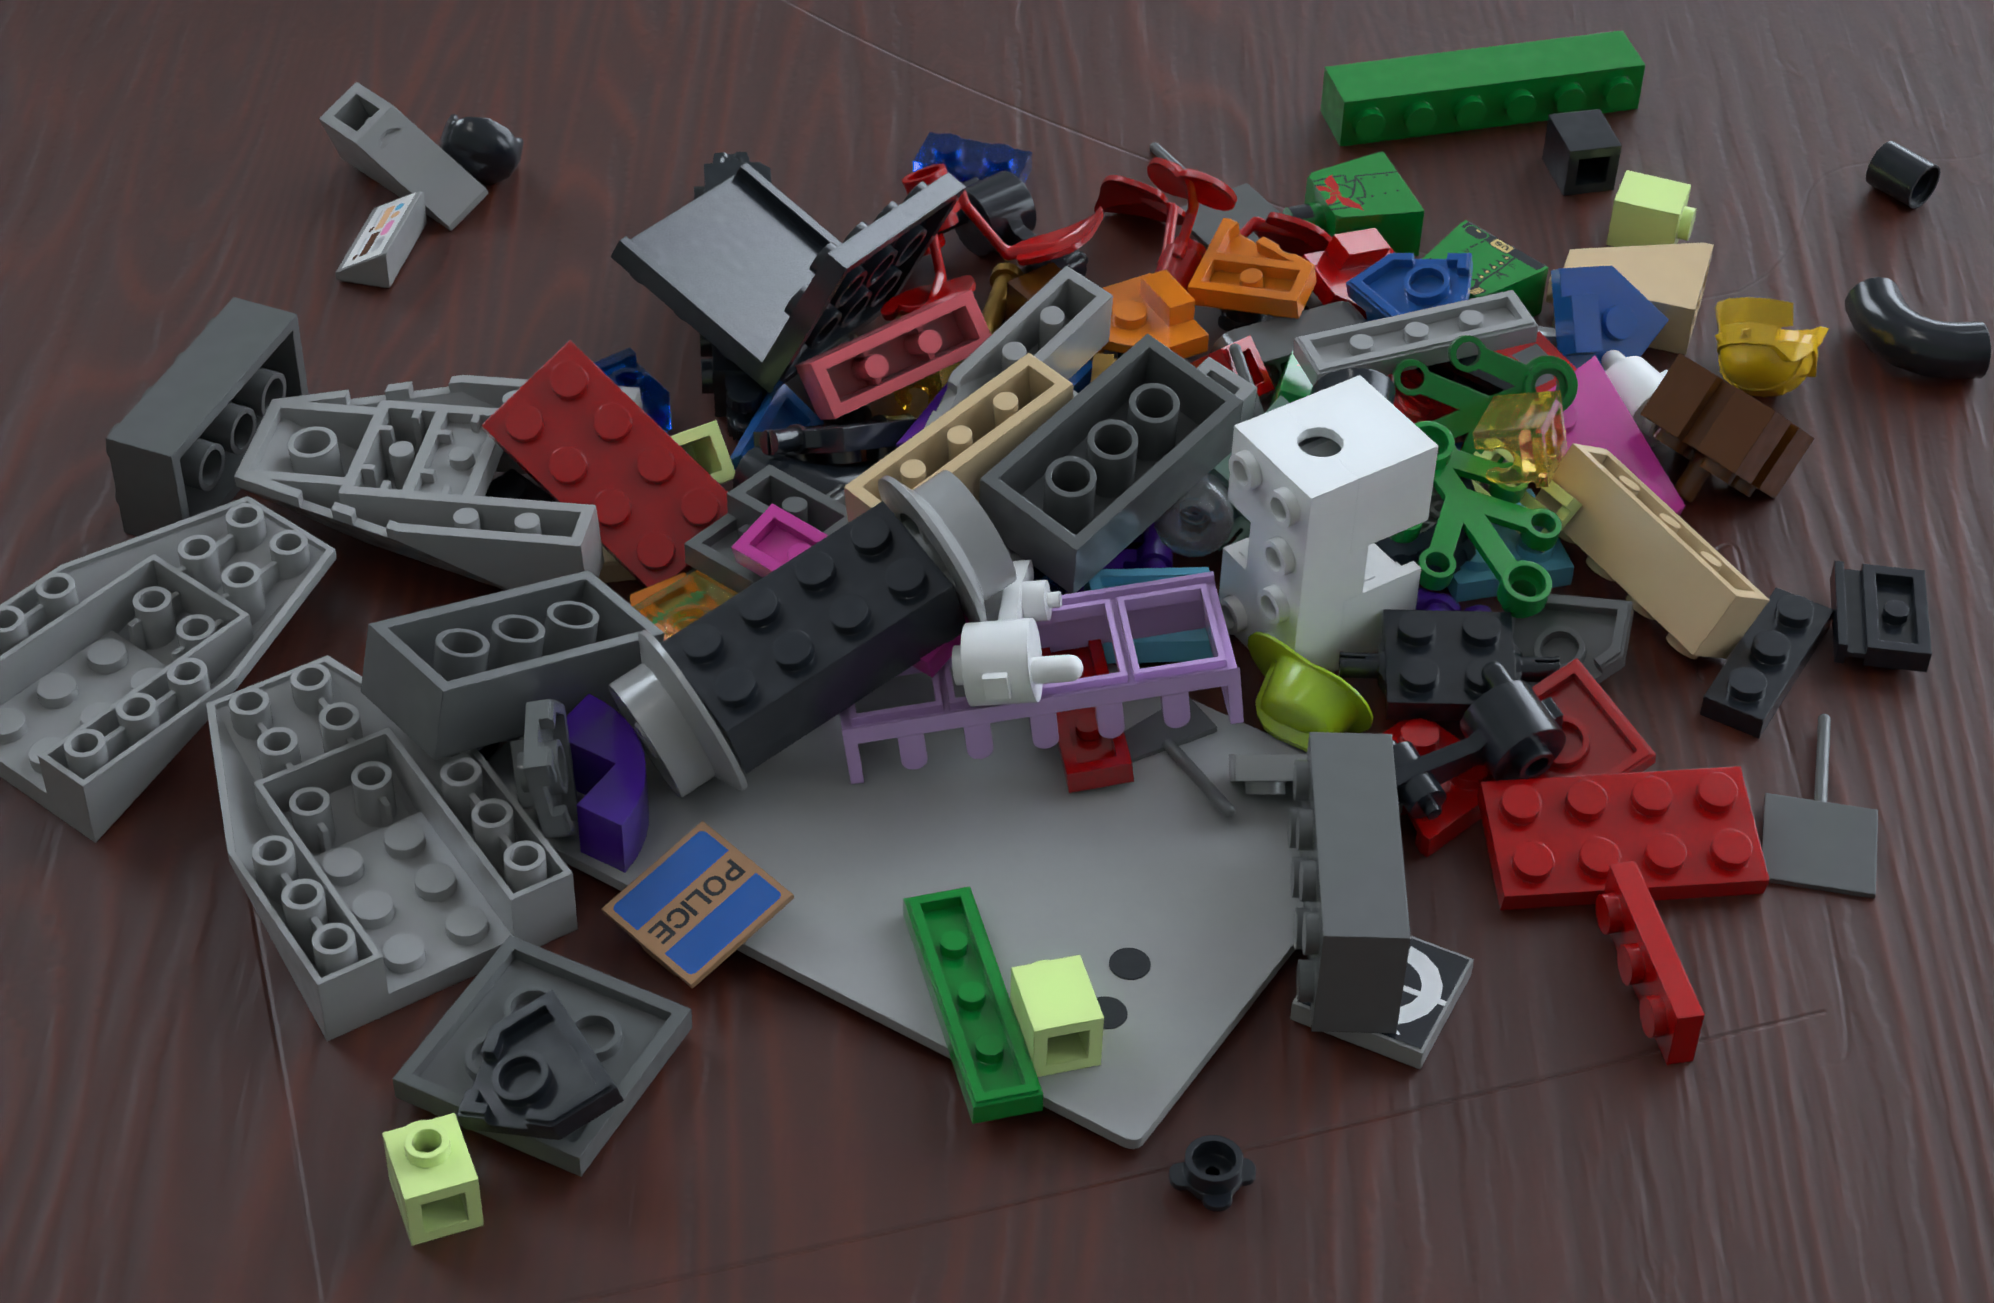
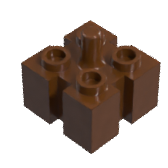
M1679 353L1640 413L1641 416L1658 426L1652 437L1690 460V463L1674 485L1679 496L1689 503L1694 501L1711 474L1748 497H1751L1755 489L1758 488L1775 499L1815 439L1772 408L1739 388L1734 387Z

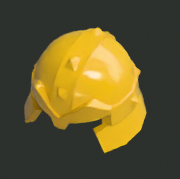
M1752 297L1728 298L1717 302L1715 314L1718 334L1715 337L1717 340L1719 373L1722 374L1728 383L1748 395L1768 397L1784 395L1797 388L1806 377H1816L1817 348L1821 345L1829 328L1820 326L1809 330L1781 329V327L1793 326V303Z

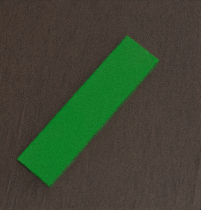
M971 887L903 898V916L972 1124L1042 1111L1043 1091Z

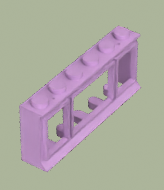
M1213 571L1062 595V607L1052 608L1051 620L1036 622L1041 648L1050 647L1051 652L1087 647L1089 640L1101 639L1102 644L1112 642L1118 672L1078 678L1072 682L1043 684L1039 702L971 707L966 696L955 698L950 670L952 668L951 657L932 678L935 701L857 713L856 705H851L840 713L842 736L851 784L864 783L859 749L860 743L897 738L902 765L907 769L914 770L923 767L928 760L924 733L963 727L968 755L974 759H983L993 752L990 723L1029 717L1034 745L1038 748L1047 749L1055 746L1059 741L1056 712L1095 707V716L1100 735L1105 738H1115L1120 736L1125 729L1122 702L1160 696L1165 724L1171 728H1180L1190 720L1188 692L1221 687L1231 724L1244 722L1240 667L1237 668L1215 586ZM1206 628L1213 657L1140 669L1133 639ZM911 666L898 676L922 672Z

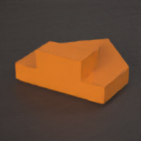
M1167 270L1153 274L1148 273L1103 287L1104 290L1113 295L1109 342L1097 353L1103 354L1104 350L1124 354L1147 333L1183 359L1208 351L1209 334L1194 319L1195 299Z

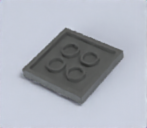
M509 935L393 1077L395 1097L440 1117L455 1113L459 1125L462 1126L457 1113L466 1090L473 1088L483 1061L480 1051L489 1028L553 990L617 1086L624 1101L561 1140L484 1131L475 1132L581 1177L692 1029L691 1008Z

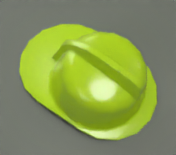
M1256 631L1248 637L1247 646L1252 659L1265 676L1255 703L1257 717L1266 732L1280 741L1307 752L1309 732L1363 733L1372 726L1373 714L1369 704L1355 688L1341 677L1311 663L1269 634Z

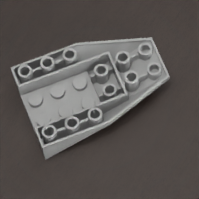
M246 496L64 563L0 605V777L96 843L208 721L206 703L229 695L239 687L337 559L335 549L253 498Z
M328 655L206 703L229 862L327 1041L477 975L509 935L540 947L578 930L573 873L478 749L461 752L453 757H443L434 760L361 693L362 676Z

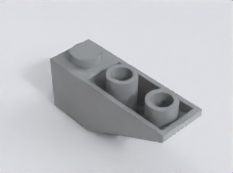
M358 82L319 118L341 159L400 198L414 192H423L426 215L450 231L489 194L481 183L395 106Z

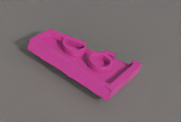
M1594 356L1574 371L1578 381V390L1573 403L1562 413L1547 417L1533 451L1555 470L1573 443L1607 449L1680 516L1685 507L1684 502L1597 357ZM1555 385L1541 397H1547L1553 394L1556 390L1557 385ZM1523 410L1515 416L1510 427L1514 433Z

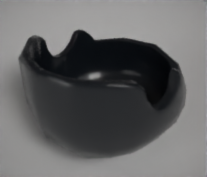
M452 114L444 126L439 146L482 185H494L509 178L516 170L521 160L523 139L515 138L508 128L489 118L465 117L458 119V115Z

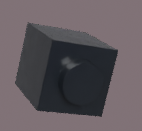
M1600 109L1550 114L1542 160L1563 196L1610 191L1615 188L1622 145Z

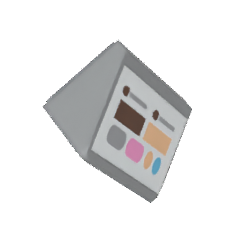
M420 191L414 192L375 207L335 273L336 280L390 288L427 224L424 193Z

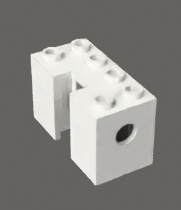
M1356 376L1234 425L1232 454L1229 458L1230 477L1227 500L1251 524L1248 538L1223 548L1219 601L1229 634L1235 635L1247 648L1248 637L1256 631L1269 634L1311 663L1332 673L1339 670L1340 651H1343V653H1378V647L1382 642L1384 609L1415 610L1421 567L1414 561L1401 566L1383 552L1375 542L1428 520L1438 445L1362 376Z

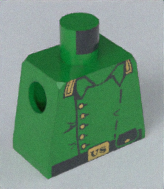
M1467 220L1460 223L1423 258L1447 259L1448 253H1472L1473 273L1469 299L1514 290L1532 317L1542 311L1549 267Z

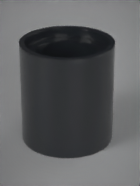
M1889 141L1878 149L1866 171V182L1912 209L1919 208L1930 198L1940 178V167L1895 141Z

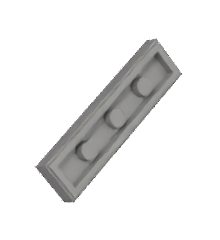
M1514 290L1296 337L1294 338L1293 355L1311 384L1314 385L1326 374L1345 368H1367L1389 375L1393 373L1395 366L1405 359H1416L1426 366L1449 361L1448 349L1451 342L1461 335L1477 337L1484 343L1487 349L1492 351L1536 342L1538 324ZM1472 342L1461 344L1457 349V359L1478 355L1476 345ZM1408 366L1403 371L1416 369L1418 367Z

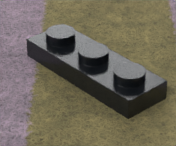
M1777 587L1768 598L1770 601L1747 630L1703 697L1700 715L1757 738L1761 737L1826 635L1834 613V609Z

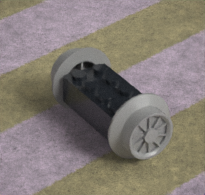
M943 470L913 490L891 476L886 475L878 481L882 502L665 641L659 643L645 629L638 634L641 664L610 683L608 689L622 716L637 734L642 748L679 798H683L713 777L722 780L740 792L743 791L748 785L741 768L746 774L921 661L920 658L961 635L963 626L966 623L963 614H965L969 622L987 621L984 601L1015 582L1017 579L1016 570L1010 554L993 523L972 493L953 473Z

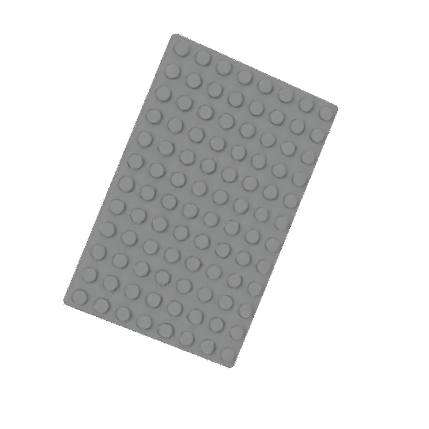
M695 568L686 574L704 594L708 595V599L716 607L738 594ZM679 591L658 600L654 606L666 618L667 615L671 616L672 613H677V610H681L680 607H686L685 604L691 602ZM692 608L691 610H688V611H696V612L700 613L698 610H696V609H694V608ZM671 619L670 623L678 631L677 620ZM1112 663L1107 664L1109 674L1118 672L1116 665ZM950 668L955 698L966 696L964 686H957L955 684L953 671ZM923 672L894 677L856 702V712L863 713L935 701L932 677ZM1160 696L1122 702L1124 731L1161 710ZM1194 701L1217 726V732L1179 747L1235 807L1234 816L1228 818L1218 810L1166 751L1132 762L1134 782L1069 793L1058 745L1056 744L1047 749L1036 747L1032 739L1029 717L990 723L993 752L983 759H974L968 755L963 727L924 733L928 760L923 767L914 770L907 769L902 765L897 738L860 743L859 749L864 783L851 784L839 713L746 774L741 768L748 785L741 792L722 780L713 777L683 798H679L644 751L647 770L649 826L643 847L626 873L581 853L579 835L546 839L565 863L622 891L701 821H704L794 895V899L737 949L738 951L950 1059L951 1057L903 916V898L970 886L1009 998L1011 967L1032 964L1040 960H1054L1081 955L1096 998L1102 996L1113 997L1120 1000L1126 1006L1128 1012L1126 1021L1117 1028L1103 1029L1101 1065L1038 1077L1043 1091L1044 1107L1124 1148L1137 1149L1146 1142L1295 951L1293 938L1294 912L1296 907L1304 908L1303 902H1300V898H1291L1292 857H1300V851H1297V848H1288L1287 831L1289 808H1301L1302 801H1294L1293 781H1285V794H1245V781H1229V754H1307V752L1243 722L1231 724L1228 715ZM524 735L516 737L511 741L524 739ZM508 741L487 762L518 801L510 741ZM577 791L579 803L585 795ZM1402 803L1398 804L1399 816L1402 814L1403 811ZM535 808L524 809L543 834ZM1122 948L1141 950L1150 959V970L1144 977L1136 980L1122 979L1116 976L1109 967L1111 955Z

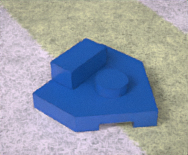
M1390 253L1346 282L1348 297L1366 311L1367 322L1469 300L1473 273L1472 253H1448L1447 259H1415L1414 253Z
M1612 265L1559 268L1551 271L1557 349L1576 369L1594 356L1597 357L1602 366V357L1610 350H1617L1625 357H1641L1669 321L1658 308Z

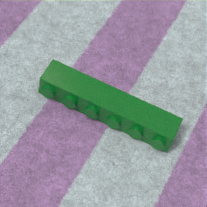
M1623 30L1327 66L1324 70L1320 111L1338 145L1341 147L1546 121L1550 114L1600 109L1602 113L1638 109L1646 65Z

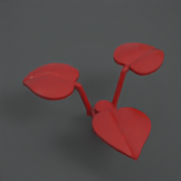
M1159 157L1152 158L1147 167L1148 177L1158 189L1119 175L1107 176L1101 184L1094 212L1101 206L1103 212L1131 214L1165 222L1162 253L1154 273L1167 270L1188 292V285L1207 250L1201 243L1190 239L1199 203L1216 210L1229 211L1234 208L1237 202L1235 192L1224 182L1207 173L1191 168L1183 169L1179 164ZM1161 191L1187 199V212L1176 204L1168 202L1167 197ZM1270 212L1266 220L1261 217H1252L1240 229V234L1245 237L1254 232L1259 238L1265 237L1278 244L1282 251L1296 254L1300 257H1303L1304 254L1325 251L1332 239L1326 231L1308 221L1277 212ZM1176 225H1182L1180 234L1174 241Z
M945 164L927 166L905 176L902 179L906 194L908 195L920 182L923 181L930 185L948 173ZM964 190L939 231L948 229L959 222L956 213L961 208L1004 260L1011 261L1017 259L1018 265L1025 266L1056 259L1081 248L1097 231L1103 220L1104 213L1100 206L1093 215L1080 222L1029 238L1013 246H1008L970 203L967 192ZM943 233L936 234L923 255L924 257L931 254L935 271L933 283L910 289L887 301L881 309V314L885 321L901 318L910 312L955 292L972 290L974 293L976 283L971 275L947 281L941 248L946 243Z

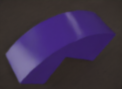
M588 694L566 716L576 791L585 795L577 804L580 852L626 873L643 847L649 826L645 754L637 734L627 720L604 701Z

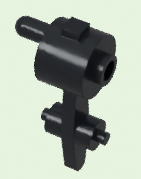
M1000 171L981 181L975 177L962 183L966 186L964 190L967 192L970 203L1006 245L1013 246L1021 241L1037 236L1033 233L1036 226V209L1033 199L1025 184L1015 174L1009 171ZM961 208L956 213L959 222L937 233L938 235L955 229L965 247L978 256H985L996 251ZM1076 250L1056 259L1026 265L1022 269L1023 273L1026 274L1053 262L1061 269L1067 265L1085 277L1088 258L1084 252Z
M1499 662L1487 663L1481 671V678L1489 691L1481 695L1470 705L1460 722V730L1466 739L1420 756L1411 742L1396 743V741L1392 740L1398 804L1402 803L1412 818L1427 817L1429 820H1433L1442 813L1441 806L1447 797L1441 784L1475 766L1485 765L1495 781L1533 779L1543 774L1559 756L1566 742V736L1562 731L1563 713L1553 699L1549 697L1541 701L1527 682L1515 681L1503 664Z

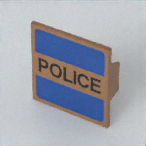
M701 821L601 909L606 916L635 939L646 953L673 976H678L693 989L794 899V895L704 821Z

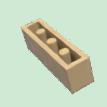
M1027 353L844 486L848 523L882 502L878 481L886 475L893 477L913 490L941 471L948 470L967 487L979 503L980 478L1074 398L1073 383L1031 353Z
M1573 443L1549 478L1583 505L1562 529L1559 537L1567 542L1577 544L1588 555L1586 563L1594 572L1607 580L1616 581L1628 593L1625 599L1626 601H1633V609L1636 612L1660 623L1669 632L1666 636L1668 643L1678 652L1692 659H1697L1699 656L1727 659L1770 600L1610 451ZM1541 489L1535 497L1536 500L1554 513L1562 506L1560 502L1544 489Z

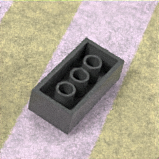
M233 297L222 311L207 323L205 329L192 344L176 357L172 366L153 387L148 388L144 392L141 400L123 420L112 427L106 437V453L110 458L116 488L115 499L119 504L124 533L140 536L230 503L242 489L236 486L234 475L271 400L309 395L297 314Z
M1147 333L980 478L979 504L1007 547L1023 559L1032 560L1035 568L1070 594L1076 593L1232 452L1234 425L1241 422L1243 400Z
M587 570L368 624L361 693L434 760L443 757H453L461 752L497 742L511 741L516 737L523 736L525 733L526 702L545 699L561 701L562 704H565L567 716L590 694L604 701L616 711H619L609 692L608 685L641 664L638 634L645 629L661 643L664 641L665 633L592 572Z
M1309 732L1307 759H1295L1293 768L1294 801H1302L1301 808H1289L1287 831L1288 848H1297V851H1300V857H1292L1291 898H1300V902H1303L1304 908L1296 907L1294 912V949H1303V954L1307 955V960H1298L1297 1001L1310 1002L1311 1031L1396 1034L1411 936L1392 734Z

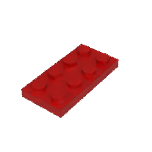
M571 340L481 425L484 432L556 502L596 505L602 546L645 588L689 571L692 567L685 563L684 543L728 513V492Z
M1741 766L1483 781L1479 786L1477 799L1500 910L1596 904L1598 894L1604 893L1609 865L1636 861L1653 901L1764 894L1770 881Z

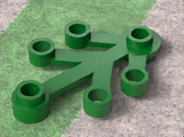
M1461 335L1451 342L1448 349L1450 363L1463 372H1473L1480 369L1514 385L1513 387L1488 396L1429 372L1427 366L1416 359H1405L1395 366L1392 373V381L1398 391L1408 396L1422 394L1459 409L1432 421L1445 426L1454 438L1467 433L1460 451L1472 455L1475 451L1482 454L1489 446L1484 440L1491 432L1495 433L1500 419L1523 410L1510 447L1531 464V454L1547 417L1565 411L1573 403L1578 390L1576 374L1573 368L1563 359L1551 355L1535 357L1524 364L1487 349L1480 339L1471 335ZM1465 342L1474 343L1478 349L1477 359L1469 365L1461 364L1456 355L1459 346ZM1408 366H1417L1422 372L1421 383L1412 389L1405 388L1400 379L1402 371ZM1544 374H1551L1557 383L1556 390L1550 396L1541 397L1535 388L1536 381ZM1501 456L1497 463H1503L1504 457Z
M1433 421L1415 423L1421 431L1438 445L1433 487L1444 501L1430 546L1420 554L1417 565L1421 567L1419 584L1433 591L1443 590L1450 585L1456 569V560L1453 554L1461 529H1463L1499 582L1497 598L1503 610L1511 612V616L1515 618H1528L1538 614L1545 607L1552 590L1551 576L1545 568L1535 562L1517 561L1491 523L1519 531L1520 537L1527 547L1536 551H1547L1553 548L1562 529L1561 519L1551 510L1545 508L1532 510L1516 504L1523 499L1530 480L1528 472L1519 464L1513 462L1500 464L1457 450L1454 437L1445 426ZM1459 476L1489 484L1488 491L1491 496L1467 489ZM1501 480L1511 481L1516 486H1507ZM1423 522L1389 536V538L1398 543H1410L1418 538ZM1533 526L1543 527L1549 533H1541L1537 531ZM1427 565H1436L1444 572H1434Z

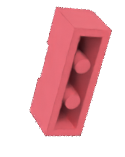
M966 290L947 295L864 335L795 365L820 420L837 419L966 359L991 336V333L972 290Z

